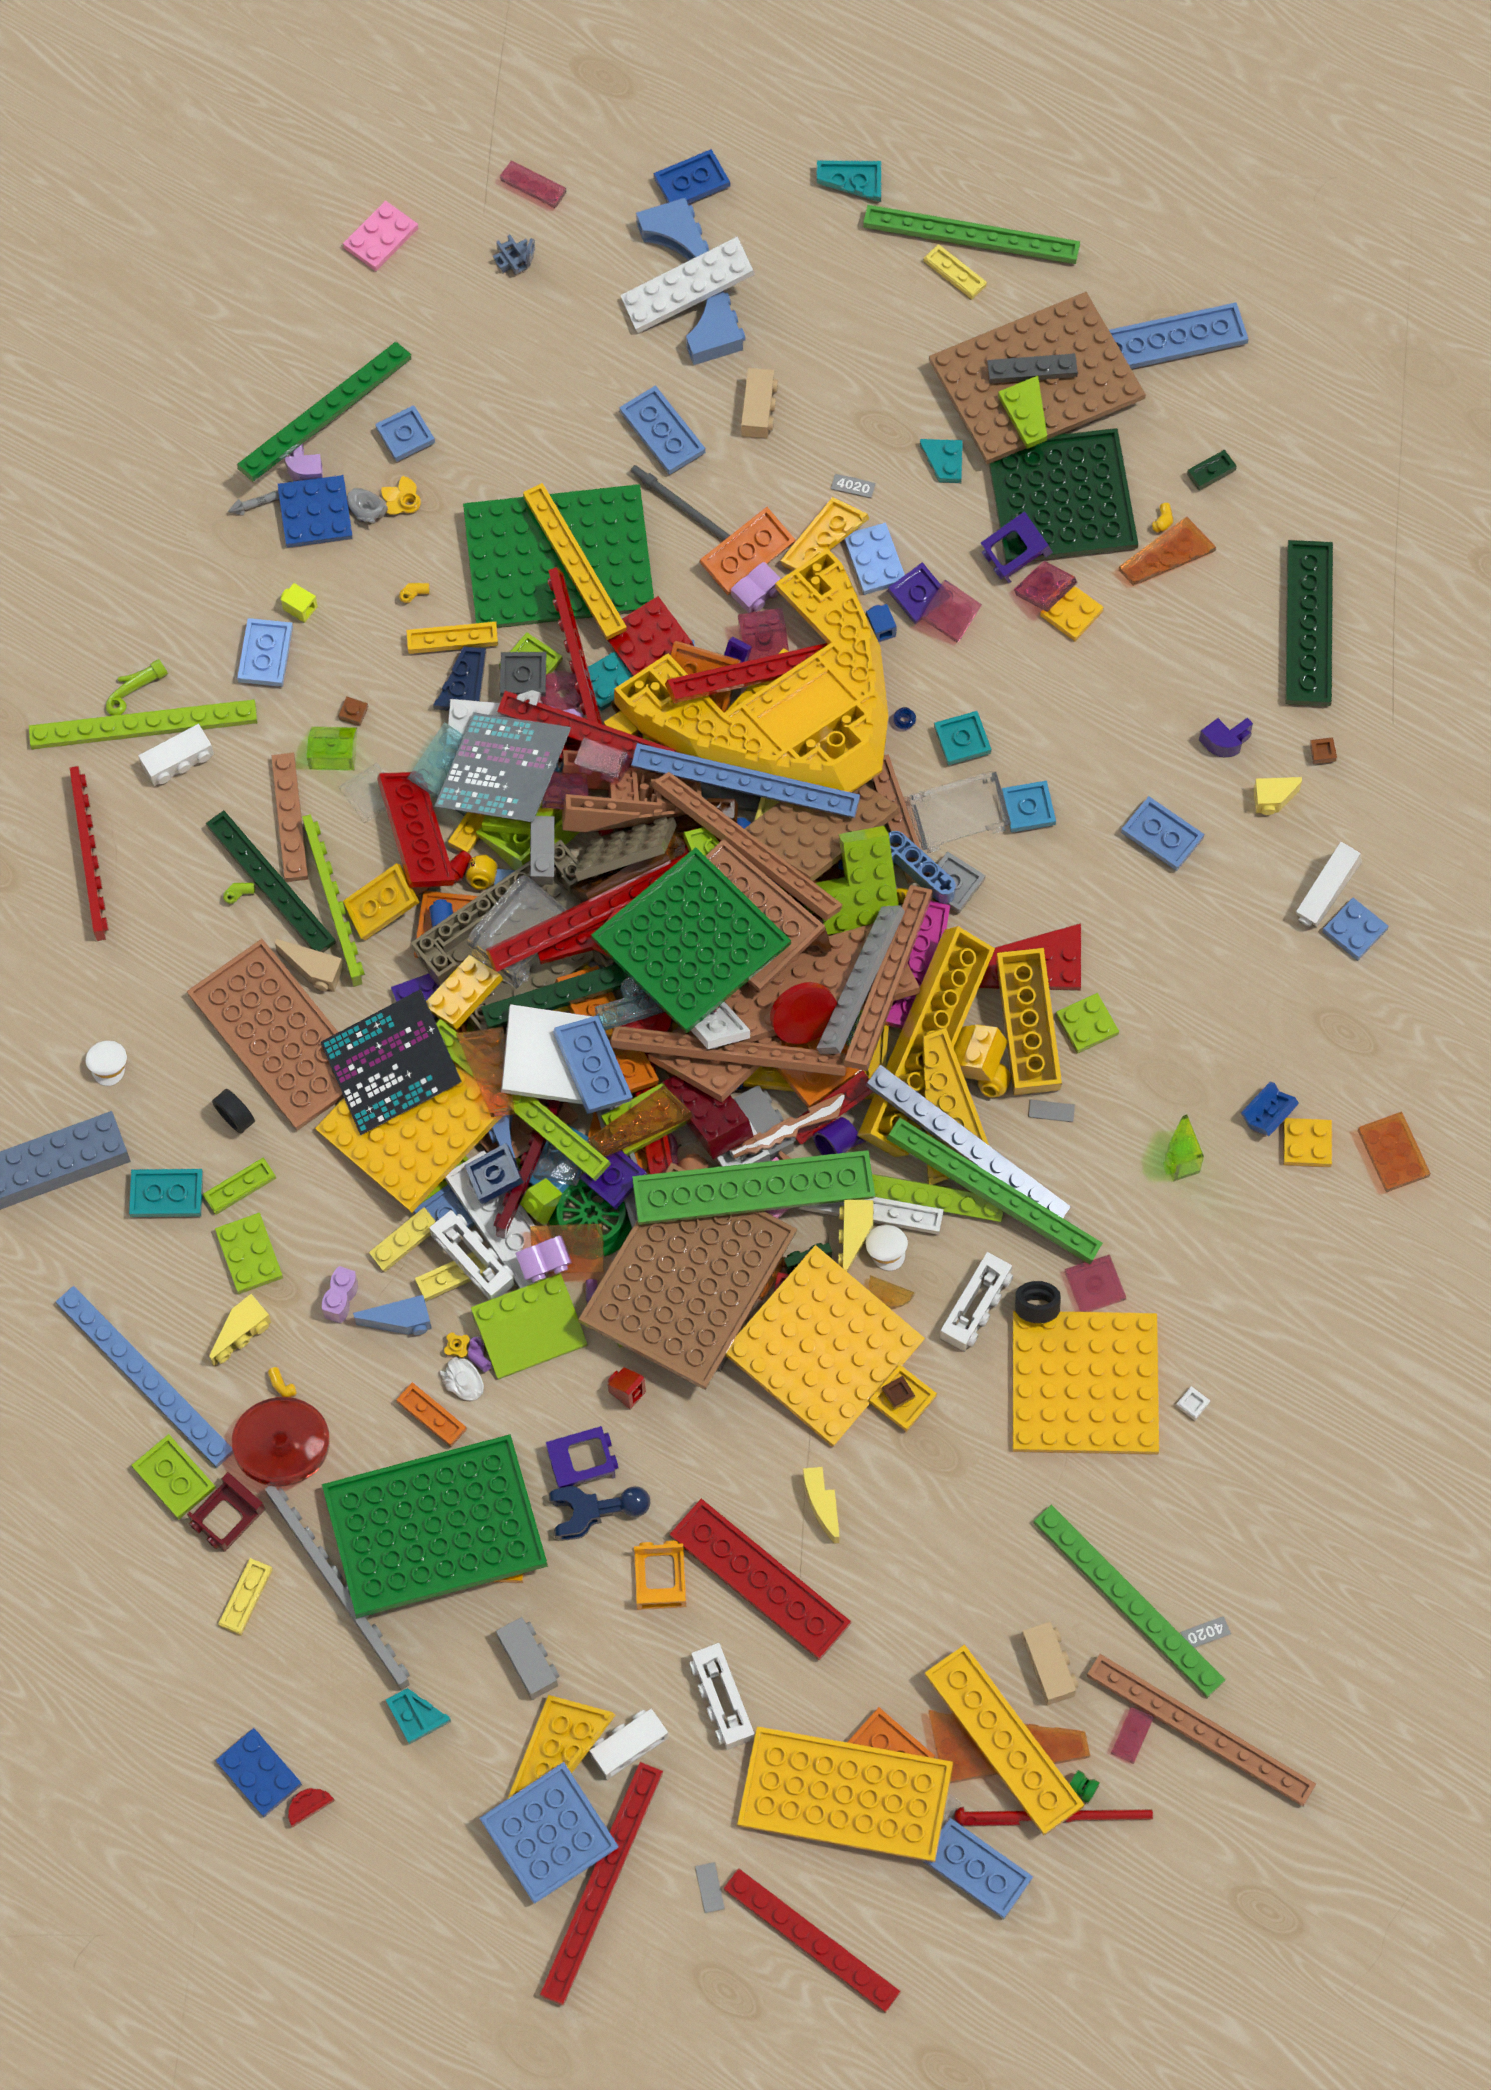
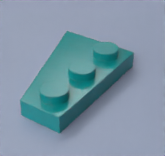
M817 160V184L881 202V161Z

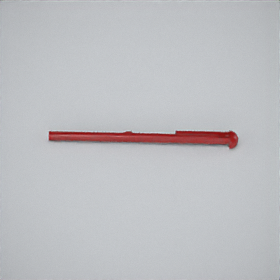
M960 1807L954 1814L955 1821L961 1826L1020 1825L1019 1821H1032L1026 1811H964V1807ZM1079 1810L1065 1820V1822H1072L1074 1820H1153V1810Z

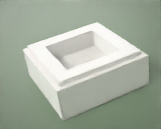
M1191 1386L1176 1404V1407L1196 1421L1210 1404V1400Z

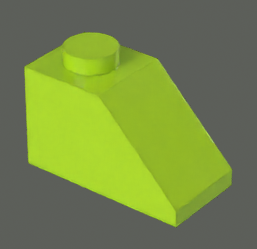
M545 1178L527 1189L520 1205L538 1222L546 1225L562 1193Z

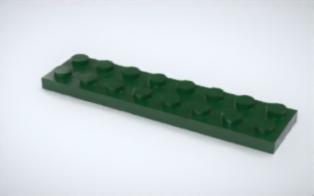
M1288 540L1285 704L1331 706L1333 542Z

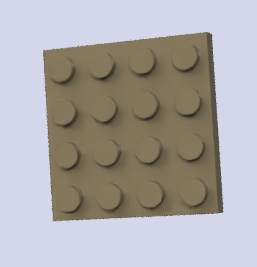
M662 817L647 826L643 823L634 826L631 831L625 833L621 830L611 834L609 838L603 839L599 837L591 840L575 871L577 880L580 881L664 854L677 826L674 817L669 819Z

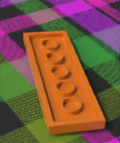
M598 965L556 978L555 983L597 970L599 967ZM612 992L567 1006L572 1014L592 1017L598 1015L599 1018H603V1028L611 1045L615 1026H620L624 1015ZM612 1048L631 1093L658 1084L659 1079L643 1051Z

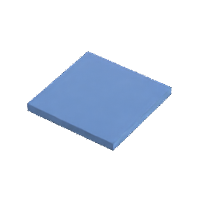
M564 1762L479 1818L534 1904L619 1848Z

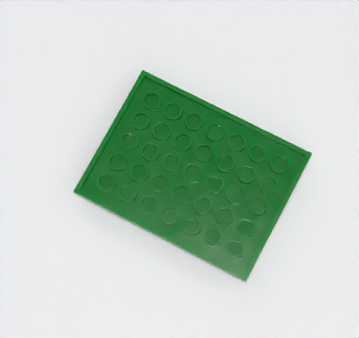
M640 484L549 494L619 615L630 614L654 599ZM524 497L463 503L476 623L496 622L497 628L557 622L561 617L553 604V599L556 598L554 591H551L548 584V578H550L548 570L555 567L564 575L575 619L593 618Z
M511 1434L322 1484L356 1618L548 1567Z

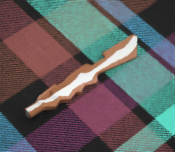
M840 1093L808 1108L810 1113L797 1119L789 1117L774 1125L763 1134L761 1132L757 1133L741 1146L731 1150L732 1157L736 1159L744 1154H757L761 1149H771L775 1144L780 1145L785 1138L796 1137L800 1128L838 1118L844 1094Z

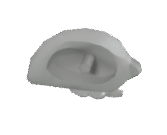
M354 488L348 493V505L357 517V520L361 522L375 524V520L382 518L388 510L384 499L370 491Z

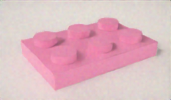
M385 201L343 243V248L374 271H377L419 229L418 223Z

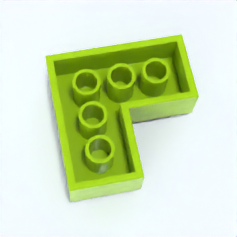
M884 826L838 834L844 877L815 883L843 904L840 912L827 921L823 919L828 935L873 924L881 907L899 906L890 839ZM802 903V907L809 913H814V911Z

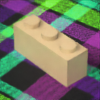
M748 368L741 423L742 437L768 439L769 430L773 431L774 417H770L771 411H775L776 398L772 397L773 392H777L778 379H774V370Z
M1050 1621L1023 1630L1021 1637L1046 1705L1074 1697L1076 1688L1079 1686L1075 1674H1070L1067 1667L1070 1664L1066 1650L1062 1651L1060 1648L1061 1636L1058 1628H1053Z

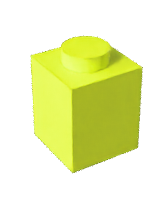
M295 583L290 588L285 589L281 595L283 610L304 623L318 607L316 596Z

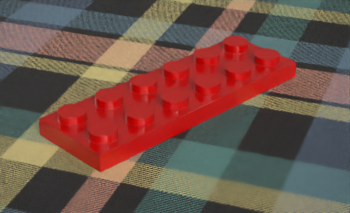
M423 772L379 773L377 781L409 888L453 886L455 877Z

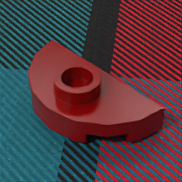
M308 1788L300 1791L292 1799L289 1807L288 1818L292 1828L334 1802L335 1799L327 1791Z

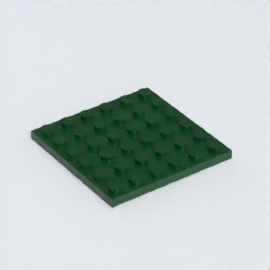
M1118 428L1057 435L1047 439L1045 442L989 463L999 528H1002L1025 511L1053 552L1047 557L1042 553L1034 560L1138 549L1139 543ZM1015 531L1001 539L1005 564L1010 563L1027 550L1026 544Z

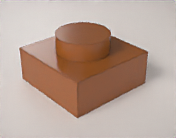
M346 697L338 715L339 720L361 726L368 709V703Z
M1333 737L1310 741L1313 764L1336 762L1337 754Z

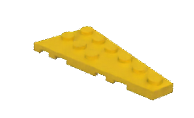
M942 1028L924 1035L925 1098L989 1145L947 1029ZM926 1131L927 1135L939 1141L937 1138H935L933 1135ZM927 1164L928 1184H936L949 1179V1177Z
M548 1695L508 1799L563 1762L572 1774L616 1715L611 1711Z

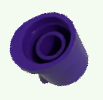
M844 1117L836 1119L813 1134L814 1143L821 1155L847 1153L851 1148L866 1142V1140L857 1136L858 1132L853 1124Z

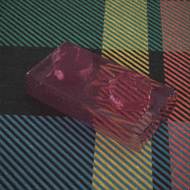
M1131 1707L1111 1754L1134 1764L1154 1717Z

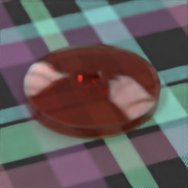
M291 1397L270 1398L253 1405L239 1418L232 1434V1450L238 1467L252 1480L269 1486H288L306 1480L322 1466L330 1447L328 1426L321 1413L311 1404Z

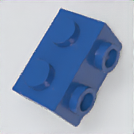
M1270 1081L1242 1111L1241 1115L1251 1130L1270 1136L1299 1103L1296 1097L1280 1092L1276 1084Z

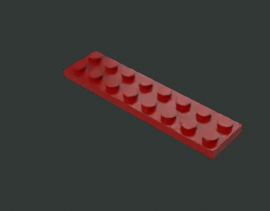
M702 1498L669 1534L670 1538L677 1541L678 1544H683V1548L819 1661L851 1625V1621Z

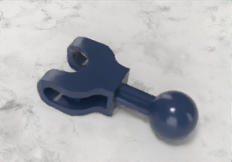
M575 1486L555 1489L549 1493V1501L554 1506H569L574 1510L573 1516L569 1521L558 1524L555 1527V1538L560 1541L583 1538L594 1524L602 1523L601 1515L623 1511L627 1516L636 1518L643 1516L649 1510L651 1504L648 1492L639 1486L625 1489L620 1497L598 1501L596 1494H586Z

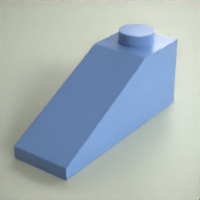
M423 1295L353 1313L356 1325L407 1335H421L426 1333L427 1330L432 1329Z

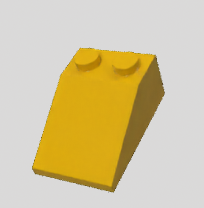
M978 1024L962 1027L954 1045V1051L964 1078L993 1081L1008 1042L998 1027Z

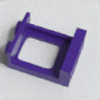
M1025 511L980 542L984 547V550L981 551L988 562L993 560L996 564V567L993 568L1000 579L1005 577L1008 583L1012 582L1009 576L1042 553L1045 557L1053 553ZM1015 531L1026 544L1027 550L1007 565H1001L991 548L998 541Z
M602 1426L546 1442L547 1452L558 1489L611 1475L612 1479L616 1478L615 1470L619 1469L615 1455L610 1456L608 1447L612 1446L608 1432H603ZM599 1439L606 1456V1463L586 1470L575 1471L568 1448L571 1445L588 1440Z

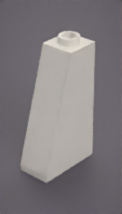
M1340 842L1296 911L1297 916H1299L1298 920L1308 927L1311 925L1317 927L1362 863L1361 853Z

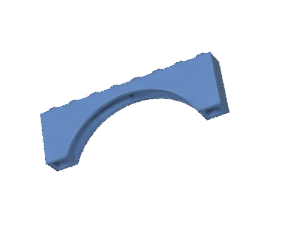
M685 198L636 212L637 227L643 242L668 247L684 256L688 261L709 251L707 241L701 238V226L699 222L695 223L694 209L692 205L688 206ZM724 291L707 299L700 321L686 336V348L693 365L743 350V341L746 340L743 329L737 326V314L735 310L731 311L729 306L731 305L730 297Z

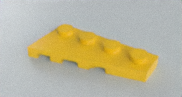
M832 497L780 560L782 566L794 571L827 548L831 550L868 521V514Z

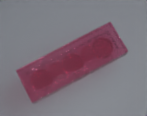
M512 160L500 175V181L553 208L558 206L567 193L565 187Z

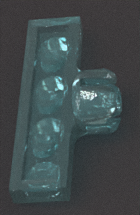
M631 977L626 978L621 983L622 999L595 1007L596 1016L598 1015L604 1031L665 1012Z

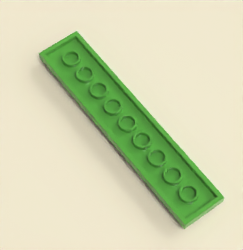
M869 1150L632 1176L638 1225L844 1202V1200L875 1198Z

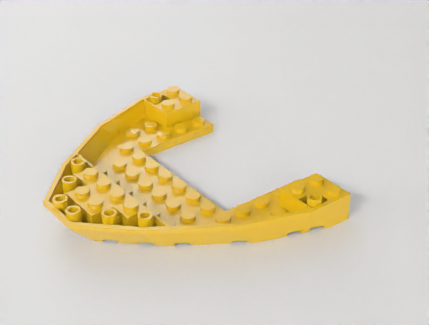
M828 548L775 583V589L828 645L725 714L709 696L673 704L665 683L667 679L688 674L669 654H666L614 689L615 705L643 735L659 744L675 749L677 753L850 793L882 772L888 725V706L881 647L842 563Z

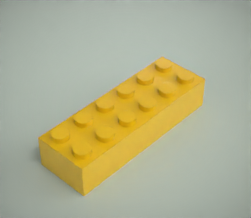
M1044 948L997 953L996 966L1005 1034L1008 1040L1007 1049L1013 1094L1022 1095L1058 1091L1061 1089L1062 1079Z

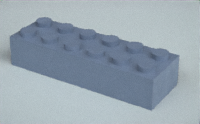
M113 1112L104 1113L0 1151V1210L131 1162Z

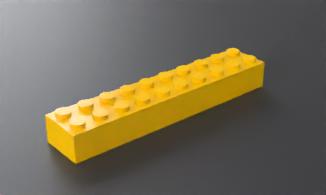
M959 926L944 929L920 986V993L916 995L886 1066L888 1071L923 1097H925L923 1036L946 1028L954 1048L995 950L994 947ZM875 1093L857 1136L893 1157L909 1155V1153L886 1139L894 1125L901 1118L920 1129V1126Z

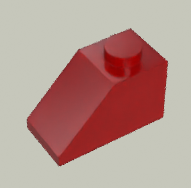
M625 1367L620 1372L615 1371L608 1379V1392L630 1410L646 1393L645 1378L641 1374Z

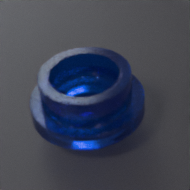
M902 707L894 713L893 721L900 729H910L916 722V715L910 708ZM906 717L908 721H901V718Z

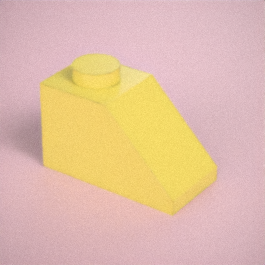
M1302 777L1256 779L1254 784L1256 813H1262L1263 815L1279 813L1300 791Z

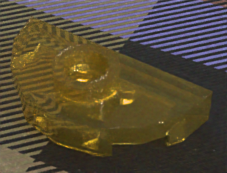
M870 1275V1292L890 1309H896V1307L910 1303L915 1295L913 1291Z

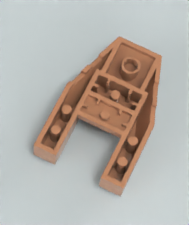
M563 750L559 770L560 786L609 790L610 798L566 794L562 811L563 830L591 832L636 826L643 823L652 824L656 819L662 817L669 819L685 815L686 813L652 788L654 781L664 774L632 767L633 760L619 755ZM678 778L702 796L701 783Z

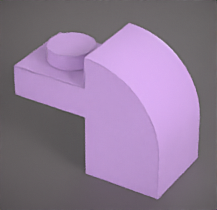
M303 444L291 452L289 457H285L287 471L292 480L301 481L323 478L320 454L304 455Z

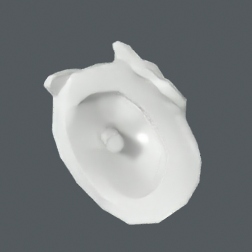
M454 1357L448 1361L446 1372L440 1371V1375L443 1378L442 1382L447 1391L453 1392L458 1397L472 1401L477 1400L483 1394L484 1384L482 1378L470 1361Z

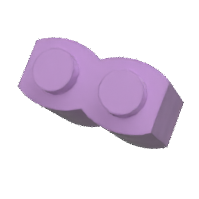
M763 562L732 587L731 597L749 614L754 611L758 612L764 607L766 600L771 597L775 598L780 594L775 589V583L781 578Z
M562 1236L554 1237L516 1252L525 1280H532V1283L545 1279V1274L554 1271L555 1274L567 1271V1266L572 1264Z
M339 1266L332 1274L331 1288L323 1297L322 1310L325 1319L342 1323L349 1313V1302L357 1293L358 1280L355 1271Z

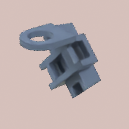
M508 235L507 242L501 244L499 240L496 241L497 249L500 253L494 255L493 258L502 273L512 269L516 275L530 268L536 248L535 239L530 238L529 243L527 239L516 243L512 236Z

